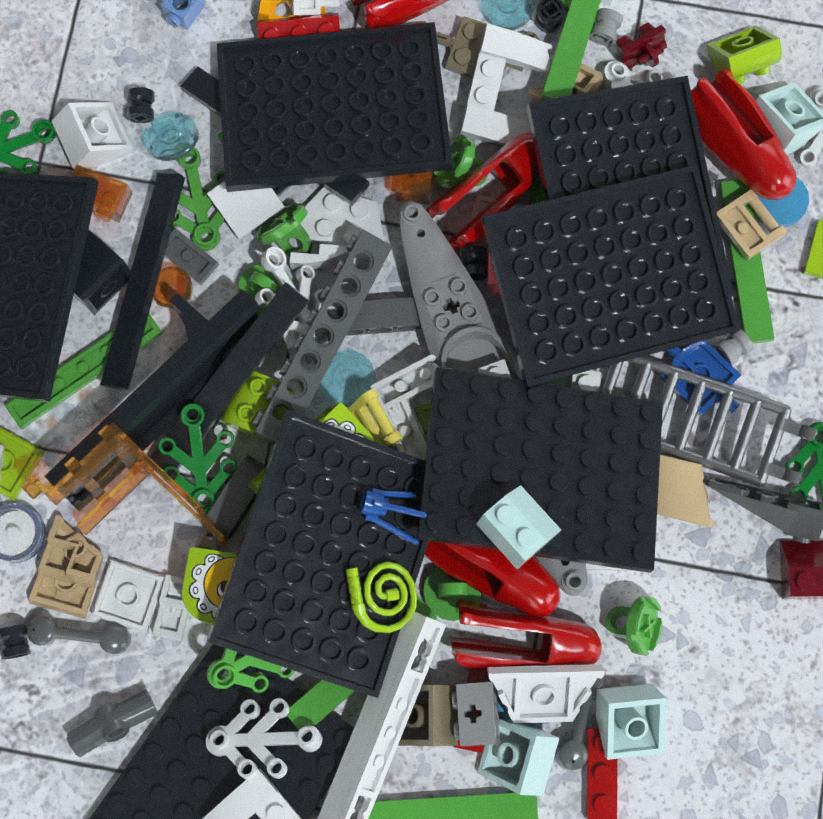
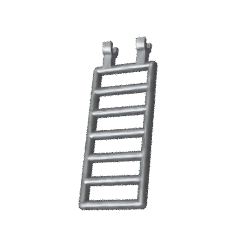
M648 356L627 360L630 363L641 366L630 394L631 398H642L651 370L668 375L659 402H663L662 425L678 380L695 385L675 443L672 444L661 440L660 452L701 464L702 467L759 487L766 484L769 475L798 485L802 473L773 464L784 432L808 441H814L817 429L790 421L791 407L789 405ZM624 361L610 365L601 393L613 394ZM706 389L722 394V398L702 454L685 447ZM733 399H737L750 404L728 464L714 459L713 455ZM761 408L777 413L778 416L756 474L742 469L740 466Z

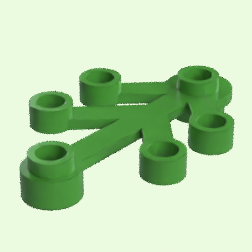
M185 146L179 151L178 160L182 168L187 170L192 198L181 192L178 204L196 214L198 225L183 217L180 210L177 209L176 214L179 215V218L173 222L172 227L179 226L192 234L193 242L202 250L209 251L216 248L220 242L219 228L225 221V218L218 210L209 222L207 212L213 205V201L207 193L220 184L218 180L221 177H225V171H219L215 174L213 184L206 194L203 195L198 167L201 164V155L197 148ZM189 157L195 158V162L192 164L186 163V160ZM203 235H212L209 241L205 242L202 240Z
M225 648L222 658L215 660L209 666L207 679L213 687L218 689H226L233 684H238L261 693L267 689L269 684L265 675L261 672L248 675L239 671L252 666L277 673L282 678H288L293 675L294 670L287 668L281 672L282 666L245 654L235 659L237 652ZM222 669H225V672H224L223 675L217 676V674L219 673V671H221ZM258 679H262L260 685L254 686Z

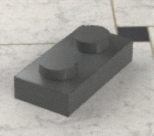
M176 228L170 233L165 257L199 285H202L219 266V263Z

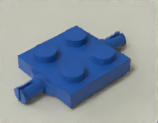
M705 340L692 343L682 350L679 347L666 350L674 358L671 365L732 385L741 376ZM662 374L660 378L666 382L668 375ZM678 380L674 392L689 404L695 385ZM706 389L697 414L702 416L711 406L719 403L722 394ZM734 399L729 410L731 414L740 406Z

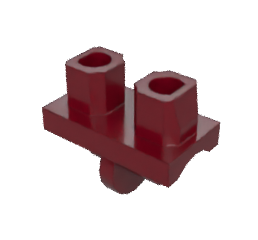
M647 22L637 30V39L632 40L626 35L617 39L616 47L621 62L628 69L638 64L641 66L646 62L651 67L657 66L659 64L658 56L664 53V49L667 48L665 41L666 29L662 24L655 28Z

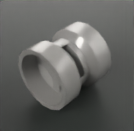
M598 9L595 17L596 25L592 27L589 37L597 44L613 46L616 43L618 37L616 31L621 27L623 16L613 9Z
M742 329L729 333V338L720 339L713 345L714 349L731 366L738 362L741 355H747L754 350L753 343Z

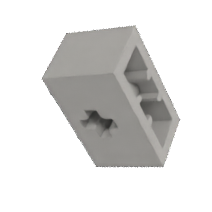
M493 682L456 684V692L452 693L453 709L458 710V722L454 723V735L456 740H460V746L501 744L497 689ZM474 706L476 710L482 712V715L477 717L476 723L475 719L469 717V713L475 710Z

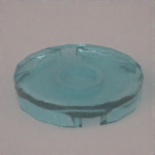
M481 0V10L485 20L491 25L509 30H516L525 26L531 19L535 8V0Z
M172 112L155 118L151 122L152 126L149 130L146 128L143 142L152 157L157 160L171 161L187 155L195 147L199 131L190 116L187 117L183 116L182 113Z
M348 350L337 352L320 386L323 394L332 403L342 402L346 407H350L361 395L371 390L370 386L375 384L376 374L372 363L363 354Z

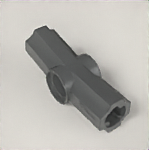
M145 690L119 704L110 702L102 705L94 712V718L67 733L68 737L66 739L75 755L82 757L105 742H115L122 739L129 733L130 728L157 715L158 712L148 691Z

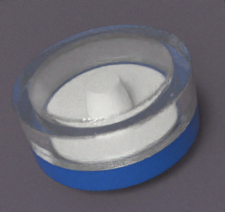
M20 503L0 505V559L10 563H21L30 560L38 554L45 542L46 528L42 518L36 511Z

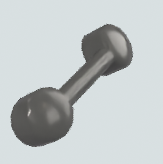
M39 616L32 619L27 627L29 640L38 646L49 645L55 639L99 643L105 652L120 654L126 651L131 643L129 631L120 625H109L101 632L58 627L52 618Z
M603 677L602 679L597 678L591 687V695L580 706V711L575 719L571 740L563 741L556 749V762L566 770L580 769L588 760V750L582 742L592 696L596 695L597 689L603 688Z

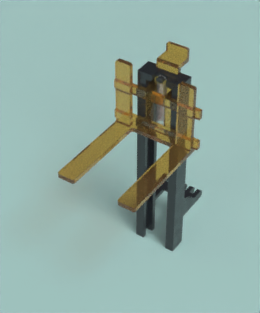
M242 289L209 321L180 295L172 296L170 302L185 325L188 341L44 476L49 481L46 486L33 474L21 485V488L32 499H35L43 492L55 505H58L66 498L79 512L95 498L99 503L76 525L87 535L143 480L151 476L208 532L225 546L228 541L204 517L206 512L143 451L181 416L182 409L186 404L194 401L258 318L256 313L260 308L258 302ZM127 467L130 473L107 494L103 489Z

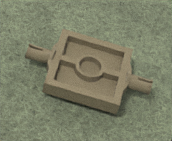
M463 16L459 30L454 37L440 32L437 33V43L450 47L446 70L473 78L486 23ZM505 63L504 71L507 67L521 72L524 69L523 67Z

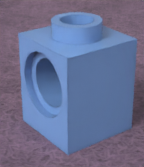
M164 0L161 4L165 20L174 27L181 26L186 30L190 28L205 6L204 0ZM179 5H188L183 10L176 9Z

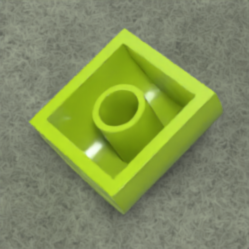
M756 25L706 44L715 72L718 74L720 70L727 68L732 72L734 79L739 84L745 82V75L754 72L756 76L769 73L770 66L778 63L782 56L780 38Z
M254 372L221 414L218 422L269 443L253 434L256 427L252 425V422L260 409L266 410L270 401L265 398L272 385L279 386L280 382L261 373ZM287 387L288 392L293 395V390ZM282 406L275 407L273 410L274 417L282 421L286 409Z

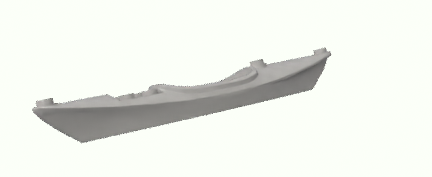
M416 202L404 204L399 212L403 249L429 354L436 356L434 363L440 368L478 373V368L505 359L511 378L523 380L518 359L507 337L440 228L421 204ZM452 306L456 308V313L452 314L450 310H445L447 307ZM535 556L540 564L555 578L564 593L574 597L586 591L588 576L585 563Z

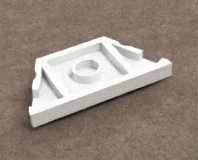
M323 187L305 206L308 213L300 224L308 233L311 243L347 246L352 235L359 236L363 229L384 241L376 201L360 197L352 206Z
M602 664L487 667L488 677L497 689L498 696L506 706L513 723L573 722L580 711V706L591 695V687L597 678L602 679L604 676Z

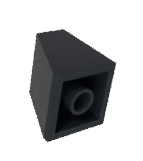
M90 230L87 233L74 297L95 316L128 283L131 271L125 261Z

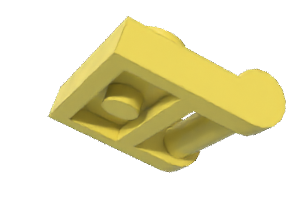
M371 389L361 395L348 410L370 432L376 443L392 448L402 441L403 437L400 431L394 429L378 401L379 395L377 391Z

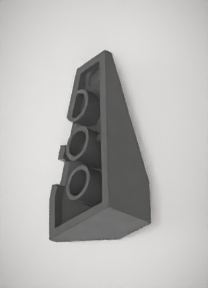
M709 476L708 487L788 535H792L793 540L807 544L810 543V540H819L823 530V502Z

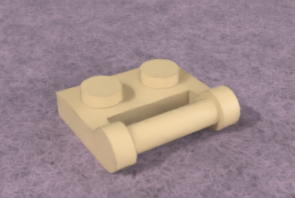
M749 190L717 212L719 225L746 260L779 241L788 233L784 226L780 227L758 198L759 195L752 190ZM749 204L770 231V234H765L745 208V205Z

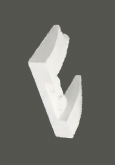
M487 24L484 29L459 135L463 134L472 139L504 146L520 134L531 133L529 122L495 112V104L505 63L549 74L551 63L548 51L552 50V45L509 29Z
M433 354L370 386L371 389L377 391L379 395L378 401L394 429L400 431L403 440L396 444L398 451L424 461L427 438L410 401L433 389L434 371L436 367H439L434 363L436 356Z
M258 769L257 775L253 779L245 780L203 819H249L255 813L260 819L302 818L265 773Z

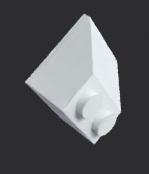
M112 102L67 103L52 120L73 169L95 168L133 150Z

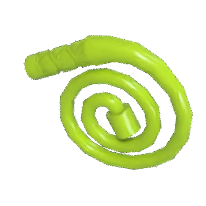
M389 561L377 564L368 573L364 583V597L367 605L375 613L382 616H393L400 612L407 603L408 591L406 584L400 576L392 573L384 574L376 581V595L387 602L399 600V591L397 588L384 590L383 593L381 590L382 584L387 580H392L400 588L401 599L398 605L392 609H383L378 607L372 599L371 583L374 576L380 570L387 568L395 569L404 576L410 590V607L405 617L398 623L389 626L377 624L369 618L361 594L358 568L346 569L352 604L351 608L361 624L374 632L391 633L402 629L412 619L417 607L416 585L410 573L400 564Z

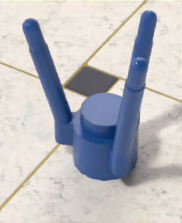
M372 488V491L365 490L360 504V513L365 514V520L374 522L406 541L417 545L419 541L416 538L379 518V515L385 516L387 510L426 518V512L391 504L389 499L384 498H415L416 493L387 491Z

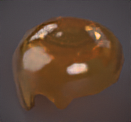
M169 266L161 269L153 297L156 304L163 308L174 309L170 302L171 297L174 295H180L188 302L193 293V283L190 276L180 267Z

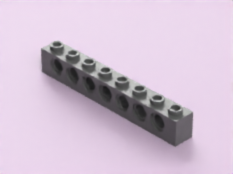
M364 229L359 236L352 235L345 248L349 251L346 260L340 259L332 273L337 276L332 286L326 284L319 299L323 300L319 311L315 308L312 310L306 321V324L310 325L306 335L300 333L293 346V349L297 351L292 361L287 358L279 372L283 376L279 386L272 385L265 398L270 401L266 410L260 409L252 422V425L256 427L253 432L254 435L273 445L275 444L282 421L277 420L273 415V410L277 406H282L286 410H291L301 415L305 414L393 247L391 244ZM354 258L364 259L367 263V269L360 270L356 268ZM342 282H349L354 288V293L351 295L343 293L340 284ZM331 306L338 308L341 312V318L337 320L330 318L327 314V308ZM317 331L324 332L328 337L327 344H318L314 340V333ZM301 357H311L315 363L314 369H304L300 363ZM290 381L298 382L301 386V394H290L287 390V383Z

